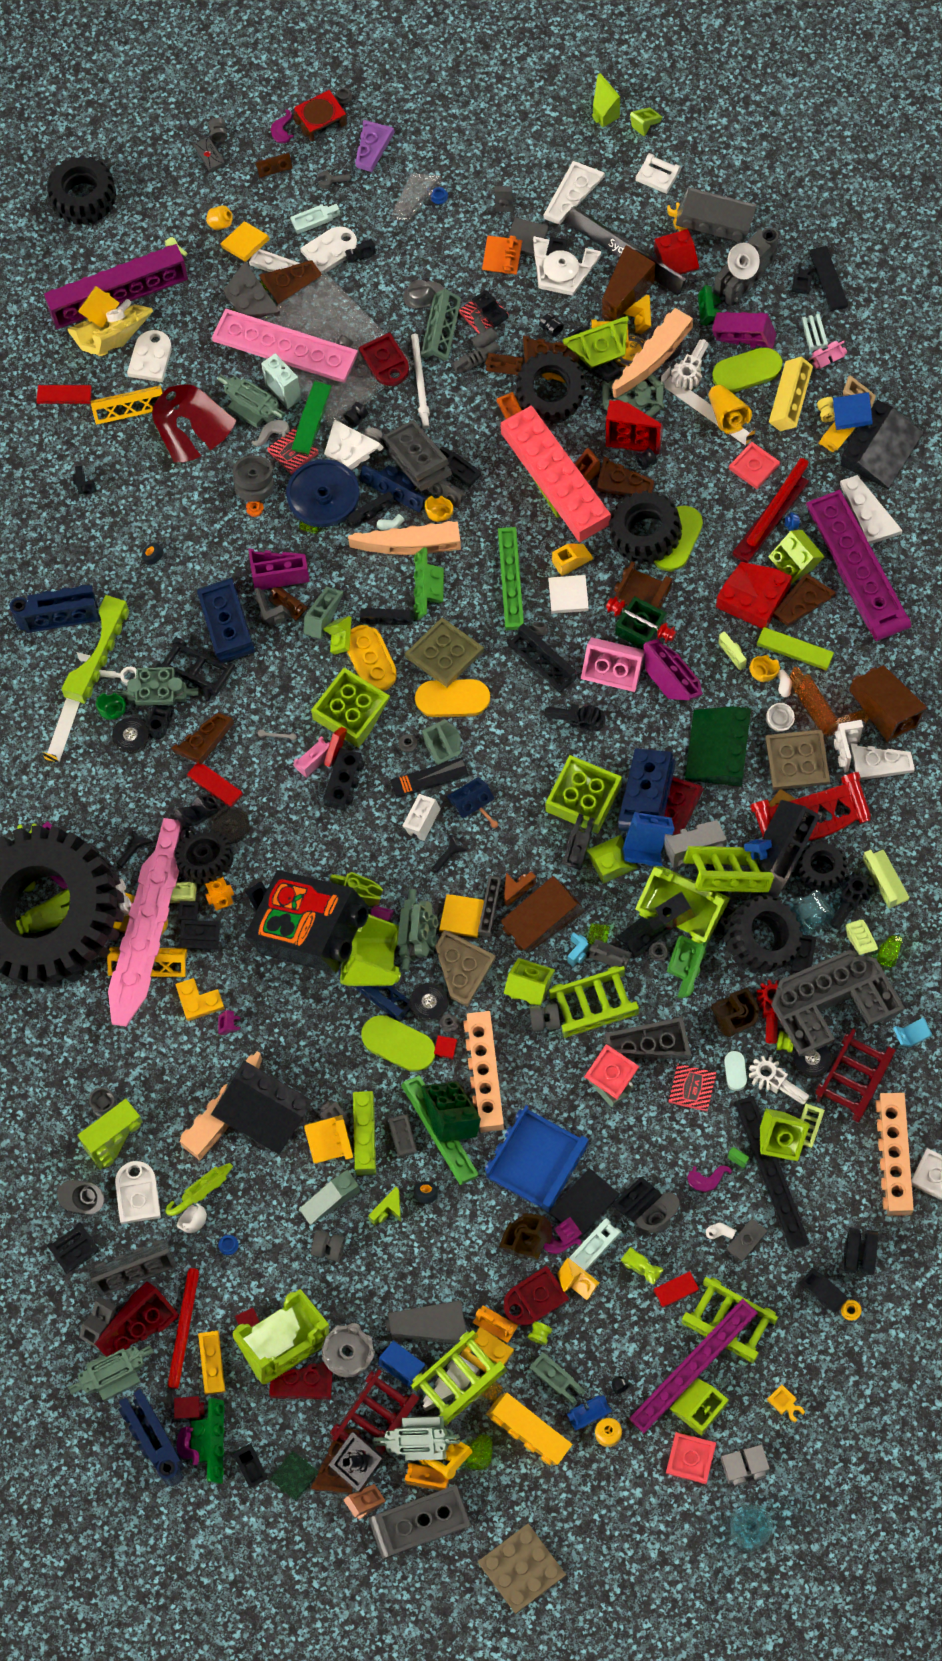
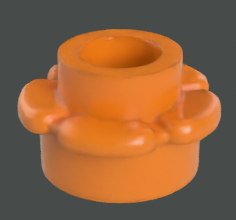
M260 501L248 502L246 504V512L252 517H258L262 514L264 506Z

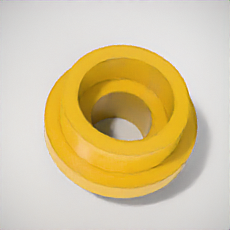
M847 1300L841 1306V1314L845 1319L853 1321L860 1317L862 1309L857 1301ZM851 1307L855 1312L850 1314L847 1309Z

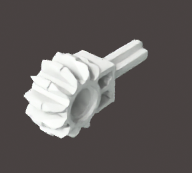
M705 339L699 340L692 355L687 354L680 364L676 363L674 365V369L671 372L672 383H676L677 388L681 386L683 391L686 388L692 390L693 386L697 387L702 378L701 358L709 345Z
M761 1056V1062L757 1059L754 1060V1065L749 1067V1070L752 1071L749 1073V1078H754L752 1081L753 1085L759 1083V1089L766 1085L767 1090H771L776 1094L781 1090L802 1105L807 1102L809 1095L787 1081L788 1074L782 1068H778V1061L772 1063V1057H769L768 1061H766L764 1056ZM768 1070L771 1075L763 1076L761 1071Z

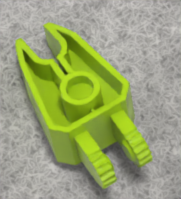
M353 872L348 873L346 877L335 874L330 876L332 883L353 888L368 906L379 905L381 899L379 896L382 895L383 889L374 881Z

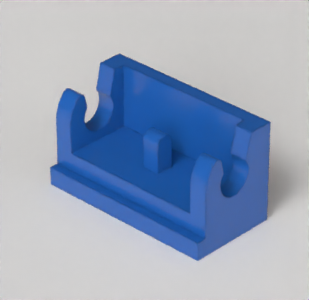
M392 1341L382 1353L378 1363L380 1367L410 1389L412 1388L410 1385L414 1383L413 1379L418 1374H423V1369L426 1367L423 1362L395 1341Z

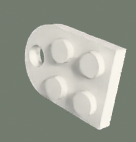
M334 227L300 249L308 261L313 260L323 275L346 260L345 251L355 249L357 239L354 232L350 229ZM346 236L351 238L349 241L342 240Z
M150 330L138 337L128 368V377L163 382L172 350L170 339L165 333L158 330ZM154 337L160 338L158 342H151Z
M140 1161L129 1162L122 1166L115 1179L120 1223L127 1224L161 1218L156 1176L152 1168ZM132 1168H139L140 1173L138 1176L132 1177L129 1175Z

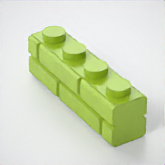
M372 1091L353 1092L355 1172L357 1176L376 1175L374 1095Z

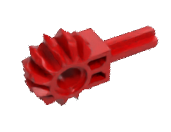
M770 979L767 981V985L762 983L760 985L761 989H757L756 994L758 997L756 1002L761 1003L760 1008L763 1009L762 1018H766L765 1041L768 1044H776L778 1017L771 1006L773 1000L767 995L771 993L776 994L779 981L776 980L775 984H772Z

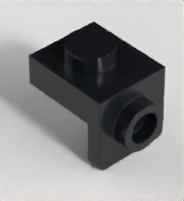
M75 466V474H72L73 484L77 486L78 493L89 495L97 492L93 480L85 481L83 467Z

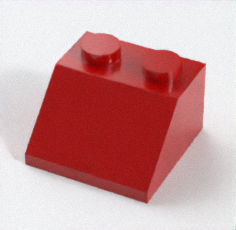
M688 229L654 239V252L658 261L680 275L699 269L695 245Z

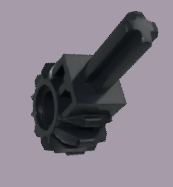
M571 704L570 710L547 707L544 711L546 718L566 720L571 727L592 732L600 731L606 720L603 710L587 704Z
M852 872L851 877L845 876V881L841 883V887H843L840 898L841 905L830 922L834 929L839 930L850 911H856L859 904L862 905L864 903V899L870 900V895L874 893L872 889L874 883L869 881V875L863 877V872H860L859 876H857L855 872ZM858 885L862 890L856 891L853 889V886Z

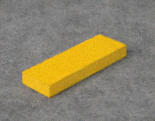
M219 1331L198 1333L205 1395L225 1393Z

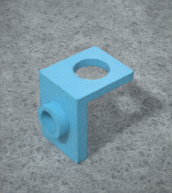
M921 1018L904 1028L893 1027L900 1044L906 1047H912L932 1036L925 1018Z

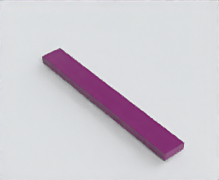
M742 1299L636 1410L629 1420L644 1434L750 1323L758 1312Z

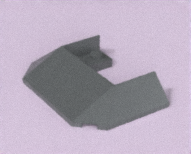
M851 950L781 979L771 1005L799 1056H814L817 1049L835 1041L820 1012L843 1001L853 998L868 1026L881 1021L885 1025L905 1009L877 959L858 955L857 952Z

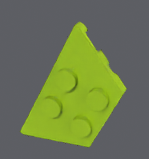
M628 316L565 338L563 343L590 368L624 357L626 352Z

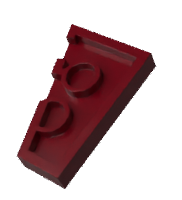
M675 777L672 779L664 817L672 818L674 825L673 835L681 834L680 830L686 828L704 790L700 785Z
M324 1362L309 1364L308 1367L298 1370L286 1371L270 1381L269 1397L272 1399L331 1400L333 1372L327 1368Z

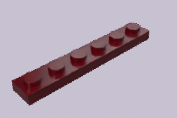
M802 476L800 477L756 546L753 547L747 544V538L766 509L734 549L732 555L742 562L749 563L808 486L809 480Z

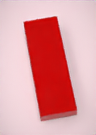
M38 385L36 401L37 404H91L92 386Z
M196 763L187 773L188 778L230 808L243 795L242 791L204 764Z

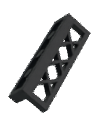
M524 623L518 628L519 634L508 642V646L558 692L564 691L576 680V670ZM523 639L527 643V648H518L515 643ZM529 652H537L540 655V660H531ZM542 664H550L553 667V672H544ZM555 676H563L567 681L560 686L555 682Z

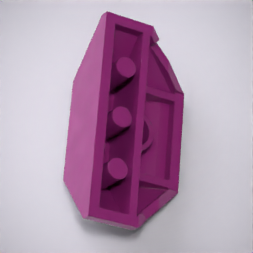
M658 639L646 642L643 645L646 672L668 699L689 701L702 696L700 680L675 651L663 645Z

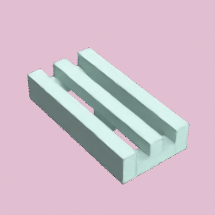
M816 314L815 317L812 315L809 318L802 317L801 321L809 350L827 348L828 342L820 314ZM815 321H816L817 326H818V330H819V333H820V337H821V340H822V344H820V340H819L818 333H817V330H816V326H815V323H814ZM807 323L811 324L816 345H813Z

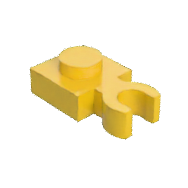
M783 1385L767 1399L781 1415L787 1411L789 1419L794 1423L797 1422V1419L793 1416L795 1411H798L801 1415L805 1413L802 1407L794 1405L797 1399Z

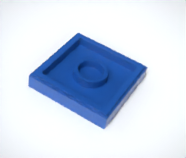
M869 392L833 398L836 430L873 424Z

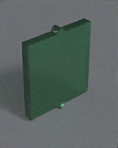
M292 1451L271 1476L270 1480L280 1488L282 1493L285 1492L297 1501L319 1472L308 1463L307 1459L304 1460Z

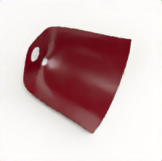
M190 384L175 385L165 389L152 410L156 428L173 462L184 463L202 456L195 449L189 437L177 427L178 416L190 419L192 429L205 442L209 450H212L225 440L236 423V419L229 415L207 394ZM175 392L176 396L173 400H166L168 393ZM176 405H179V408L177 410L173 408Z

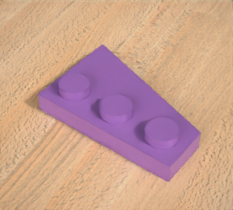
M363 120V131L360 135L361 142L355 162L357 168L370 172L373 171L395 133L394 128Z

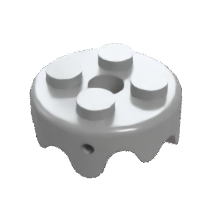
M356 1323L333 1328L326 1336L321 1351L327 1368L334 1374L342 1377H354L363 1373L370 1365L375 1353L372 1338L363 1333L360 1326ZM349 1348L352 1351V1356H344L342 1349Z

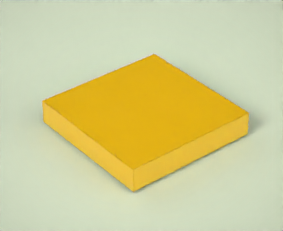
M244 221L220 244L223 249L246 262L270 239L267 234Z
M446 894L439 931L443 933L446 930L455 935L478 938L484 900Z

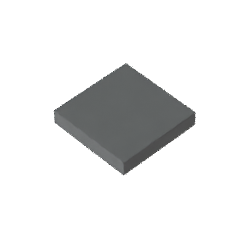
M515 217L507 238L515 236L516 239L522 240L520 254L535 257L533 238L535 236L545 239L549 226Z

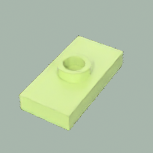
M725 631L719 634L718 644L741 671L746 667L747 659L741 653L740 646L737 643H733Z
M196 882L176 883L170 903L195 901Z

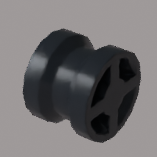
M649 447L643 453L635 455L637 463L642 470H646L649 465L657 463V458Z

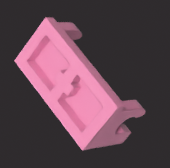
M322 736L301 758H296L293 761V766L306 778L325 760L330 743H325Z

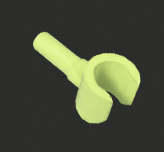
M173 237L165 240V246L177 244ZM177 244L181 254L186 257L188 253Z

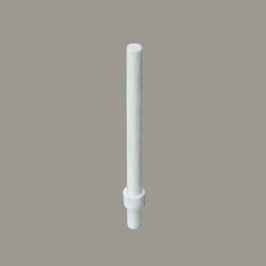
M412 334L411 340L420 405L418 412L419 417H421L422 428L428 429V416L430 413L426 403L418 334Z

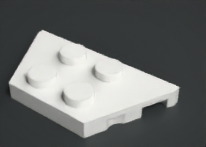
M334 420L324 454L329 459L340 462L352 470L361 462L369 459L370 453L376 449L381 451L384 447L379 442Z

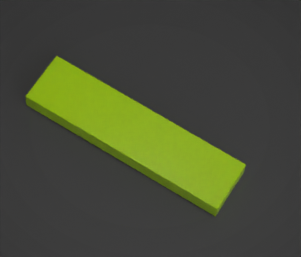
M763 627L757 641V646L826 671L834 655L832 651Z

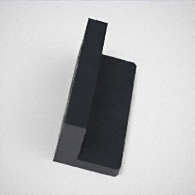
M641 917L619 934L617 939L624 943L629 952L632 953V956L636 958L671 930L667 931L663 925L654 931L648 921L650 919Z

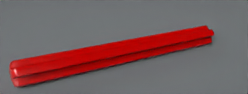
M804 458L799 459L747 538V544L753 547L756 546L807 468L808 460Z
M195 1268L188 1269L167 1384L171 1389H178L199 1277V1270Z

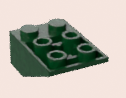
M458 1081L423 1085L421 1087L432 1129L440 1142L477 1137L481 1118Z

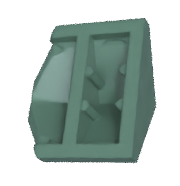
M446 720L421 730L426 747L437 765L461 753V737L457 728Z

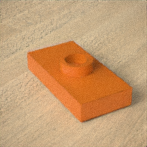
M513 392L496 399L505 419L522 411Z

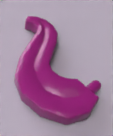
M288 109L285 110V116L277 119L271 125V135L277 143L285 144L290 141V138L294 137V135H288L283 129L284 126L290 123L293 117L292 112Z
M722 1165L710 1177H704L700 1172H696L697 1167L694 1166L692 1171H689L687 1180L690 1187L696 1191L706 1193L713 1191L721 1181L725 1172L731 1174L732 1170L730 1167Z
M552 1232L550 1244H544L543 1249L551 1254H559L574 1244L580 1246L582 1241L577 1238L565 1246L562 1240L558 1241L554 1238Z
M182 1427L177 1435V1453L182 1459H192V1465H198V1451L189 1448L190 1432L193 1431V1428Z

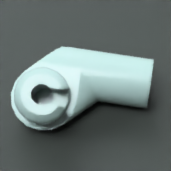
M399 514L393 520L380 519L377 521V528L381 531L398 528L405 520Z

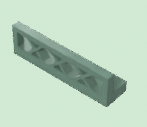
M447 289L435 293L421 351V356L425 358L435 355L446 361L449 357L461 298ZM449 298L455 301L453 308H451L448 302ZM447 312L451 319L450 323H448L445 318V314ZM442 328H445L447 332L446 339L442 334ZM440 343L442 344L444 349L443 353L438 351V346Z

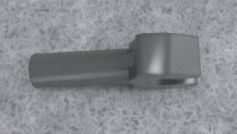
M328 171L318 174L319 180L326 179V181L319 182V187L323 189H330L332 183L351 181L350 174L332 176Z

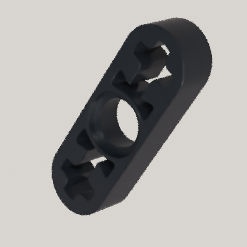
M364 608L360 610V621L365 624L411 625L414 620V613L410 610Z

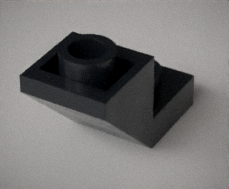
M212 795L198 796L191 806L177 808L174 811V815L184 828L200 824L218 813L221 808Z
M813 1268L799 1282L804 1289L812 1293L824 1307L833 1313H836L848 1300V1297L829 1279Z

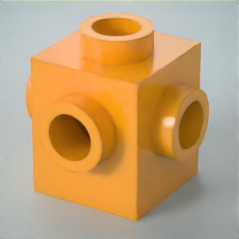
M223 877L205 884L208 891L205 894L209 905L213 904L216 911L234 904L231 897L234 896L231 885H226Z

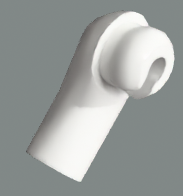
M779 670L777 677L780 679L778 690L782 697H788L791 694L792 680L785 670Z
M716 1223L706 1229V1236L709 1239H715L722 1235L733 1239L736 1233L735 1229L723 1223Z

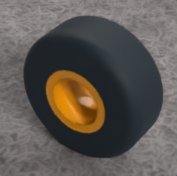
M158 543L147 545L142 552V559L149 565L157 563L163 555V548Z
M420 1182L414 1187V1198L420 1203H432L438 1197V1188L431 1182Z

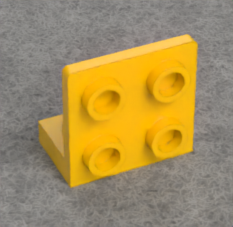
M343 1115L304 1125L314 1163L345 1156V1159L353 1158Z

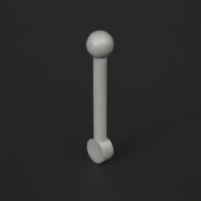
M264 730L258 731L260 738L265 736L290 738L292 741L297 738L294 733L288 735L267 733Z

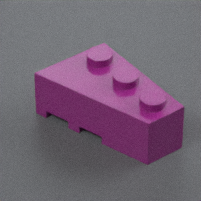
M717 312L712 328L717 341L739 345V342L750 344V348L760 346L773 349L777 335L768 313Z
M248 548L254 588L263 590L310 582L305 554L290 552L278 554L271 553L269 550L258 552Z

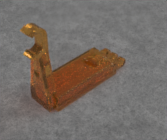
M798 667L792 669L789 677L792 680L793 690L819 730L822 729L823 734L827 737L834 735L835 731L838 730V725L841 723L863 720L865 723L868 722L869 716H867L865 709L837 718L809 674L803 675Z

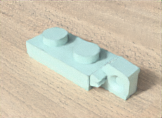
M322 204L291 216L290 219L296 233L300 234L332 221L333 218L340 215V210L337 204L329 207Z

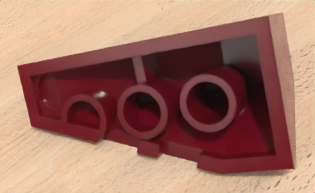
M146 1281L129 1298L94 1344L105 1357H108L123 1348L124 1350L128 1349L130 1345L140 1340L147 1339L148 1336L155 1332L159 1333L165 1330L179 1314L159 1290Z

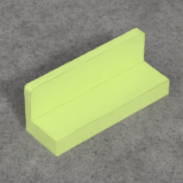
M872 850L864 852L862 860L888 908L890 909L908 901L909 896L885 851L881 850L874 854Z

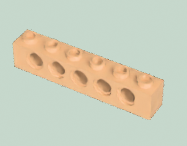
M490 1011L468 1013L467 1020L463 1022L465 1032H469V1039H466L467 1051H471L472 1058H468L469 1070L473 1069L474 1076L470 1077L471 1089L475 1088L476 1095L472 1096L473 1107L478 1108V1115L481 1118L479 1125L480 1133L504 1130ZM481 1031L484 1035L482 1037H475L474 1033ZM478 1050H484L486 1051V1054L484 1056H478L476 1052ZM485 1068L489 1072L485 1075H481L478 1073V1071L480 1069ZM484 1087H488L491 1089V1091L488 1094H483L480 1092V1090ZM490 1106L493 1110L490 1113H485L483 1108Z
M880 1093L879 1100L875 1102L876 1112L880 1113V1119H877V1131H881V1139H878V1148L883 1154V1158H880V1170H884V1178H881V1188L885 1190L886 1197H883V1210H887V1216L912 1215L914 1209L905 1093ZM893 1112L896 1118L890 1119L886 1116V1113ZM893 1131L898 1137L890 1138L887 1132ZM889 1151H896L899 1157H891ZM897 1170L901 1176L893 1177L890 1171ZM899 1190L902 1196L895 1197L891 1191Z

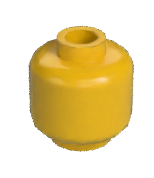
M224 205L211 208L206 217L208 225L214 230L229 227L233 220L232 212Z
M613 1418L600 1420L595 1427L596 1440L604 1447H612L618 1444L622 1437V1428L619 1422Z

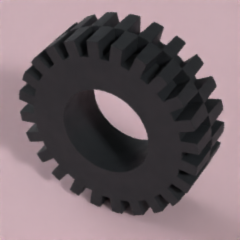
M41 825L32 826V833L22 828L13 830L14 840H10L5 836L0 837V973L20 984L27 983L37 988H43L44 983L52 987L62 986V979L64 978L71 982L81 979L78 971L84 969L91 973L95 970L97 965L93 959L97 955L106 958L111 951L104 946L108 939L117 941L120 933L113 928L114 922H123L124 913L117 908V904L124 903V894L116 888V885L121 884L117 874L110 870L112 867L111 863L99 854L100 852L71 832L66 833L62 829L51 826L49 831ZM47 876L63 877L70 893V905L65 919L57 929L46 936L24 938L18 930L15 919L16 905L20 895L26 887L37 879Z

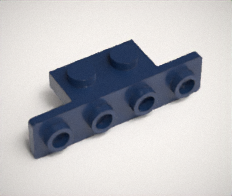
M367 465L362 466L359 477L361 482L384 494L391 492L396 501L419 513L422 511L426 498L414 491L417 487L405 473L390 465L381 472Z

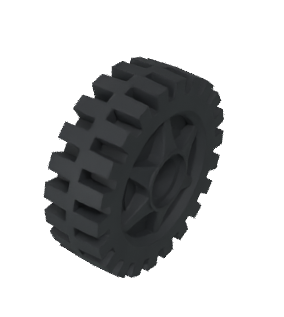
M203 829V833L198 830L196 835H193V833L189 834V839L183 838V843L180 842L175 851V859L181 875L192 883L196 881L197 884H202L203 880L205 884L209 883V879H212L214 882L217 880V876L222 878L224 876L223 872L227 874L234 861L233 850L227 837L219 831L216 833L212 829L210 832L208 829Z

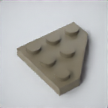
M444 930L435 948L450 998L468 1007L494 963L496 956Z

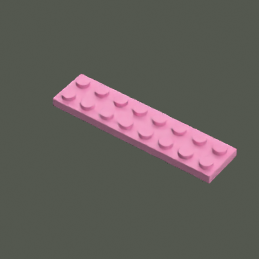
M225 309L212 336L213 342L268 359L276 353L286 365L342 383L346 382L358 355V350L229 309Z

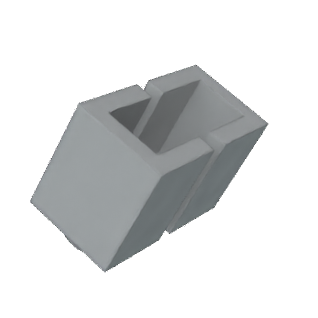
M762 1445L744 1450L743 1456L748 1472H746L740 1451L721 1457L728 1484L734 1483V1486L745 1483L749 1477H754V1480L766 1477V1473L769 1472L770 1468Z

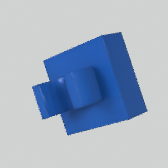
M755 839L744 843V850L751 852L753 860L759 858V855L760 860L766 859V849L772 848L771 840Z

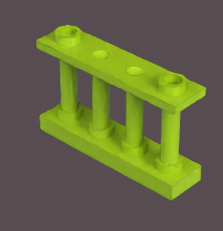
M688 846L683 860L684 864H695L699 871L694 885L697 891L769 892L774 879L772 872H760L756 864L758 858L753 860L751 852L745 851L744 847ZM704 864H713L716 871H707ZM722 865H731L734 871H725ZM740 865H749L752 872H743Z
M613 966L606 972L565 985L557 984L552 989H549L550 999L557 997L565 1019L564 1024L561 1025L564 1038L639 1015L637 1002L631 1003L628 1000L620 978L625 976L624 966ZM613 980L621 1001L620 1007H610L602 983ZM591 986L595 987L603 1009L601 1013L595 1015L591 1013L583 989ZM575 991L584 1014L582 1019L576 1021L572 1018L565 998L566 994Z
M705 1277L703 1285L708 1288L694 1313L691 1312L689 1314L685 1312L681 1323L707 1337L723 1320L732 1302L738 1304L744 1299L758 1312L757 1315L761 1317V1320L748 1343L744 1345L737 1341L738 1338L736 1336L726 1349L754 1364L759 1353L756 1351L755 1346L768 1323L770 1322L774 1325L777 1323L778 1317L776 1313L766 1307L763 1309L725 1288L719 1280L713 1277L710 1279ZM714 1292H717L726 1298L712 1323L709 1322L707 1324L701 1320V1315Z
M474 1330L464 1333L457 1345L424 1374H418L413 1379L414 1383L410 1385L416 1392L421 1388L439 1408V1416H443L445 1426L508 1371L501 1361L493 1363L475 1343L474 1340L478 1338V1335ZM467 1346L487 1368V1373L482 1377H477L458 1355ZM453 1361L471 1381V1387L467 1391L461 1390L443 1369L449 1362ZM436 1374L456 1396V1400L451 1405H446L427 1383Z

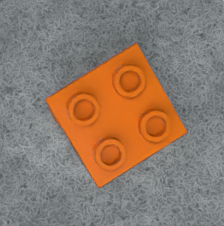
M488 235L482 270L517 275L522 240L516 239L515 236L504 238Z

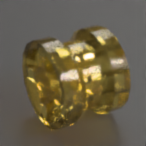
M494 1382L481 1396L495 1403L497 1400L496 1396L504 1388L497 1382Z

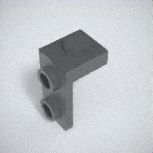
M255 588V600L261 608L260 616L264 622L266 621L273 626L281 624L291 617L289 610L283 605L270 610L265 593L260 588Z

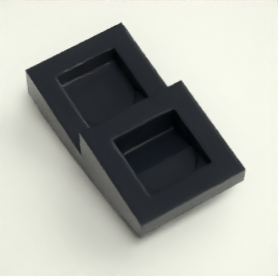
M487 290L472 298L473 304L494 328L509 318L508 313L497 304L496 299Z

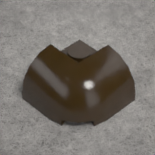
M748 987L732 993L728 998L713 1003L710 1007L720 1023L718 1029L726 1037L735 1036L754 1026L760 1011Z
M522 1213V1216L513 1223L509 1222L499 1248L527 1260L531 1258L538 1260L544 1244H550L552 1239V1227L549 1220L545 1216Z

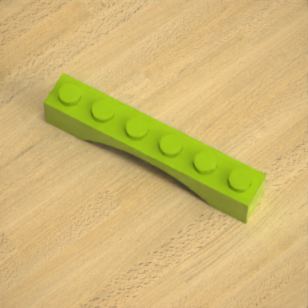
M105 595L98 610L102 625L98 646L84 664L68 674L62 687L65 698L85 704L87 698L91 697L93 685L100 678L99 670H101L102 666L106 665L107 655L114 648L115 638L117 635H120L122 630V623L129 616L126 601Z

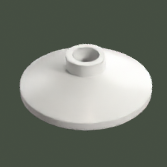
M749 243L736 244L728 255V267L732 275L738 279H749L757 272L760 263L757 250Z
M554 251L546 257L544 271L550 279L556 282H567L577 275L579 263L577 258L567 251Z

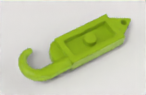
M228 1163L218 1168L215 1166L184 1191L185 1193L182 1196L183 1202L171 1209L174 1205V1201H171L166 1206V1214L169 1216L178 1215L193 1203L196 1204L198 1201L203 1200L208 1193L220 1187L227 1179L226 1176L232 1169V1164Z

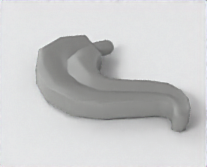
M283 420L271 421L263 427L258 440L252 441V444L257 447L264 445L272 433L282 434L285 437L290 427Z

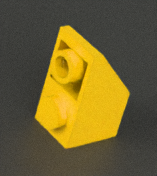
M566 544L552 552V563L561 576L593 560L592 555L584 544Z

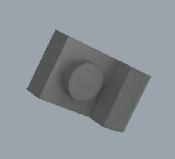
M99 1296L95 1300L91 1316L82 1324L79 1338L96 1347L94 1343L116 1316V1306Z

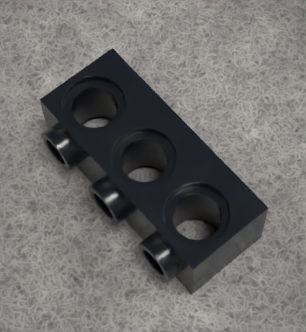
M339 749L323 797L324 806L347 811L348 805H352L354 798L352 793L359 784L358 774L359 771H363L365 765L362 753ZM349 761L355 762L353 765H346ZM348 778L349 781L341 782V779ZM337 795L344 796L342 799L335 798Z

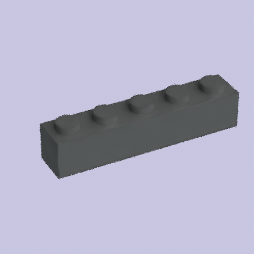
M489 876L478 936L491 937L501 877Z

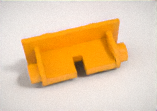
M484 1305L481 1309H478L475 1315L476 1318L473 1321L475 1325L506 1343L510 1341L518 1325Z

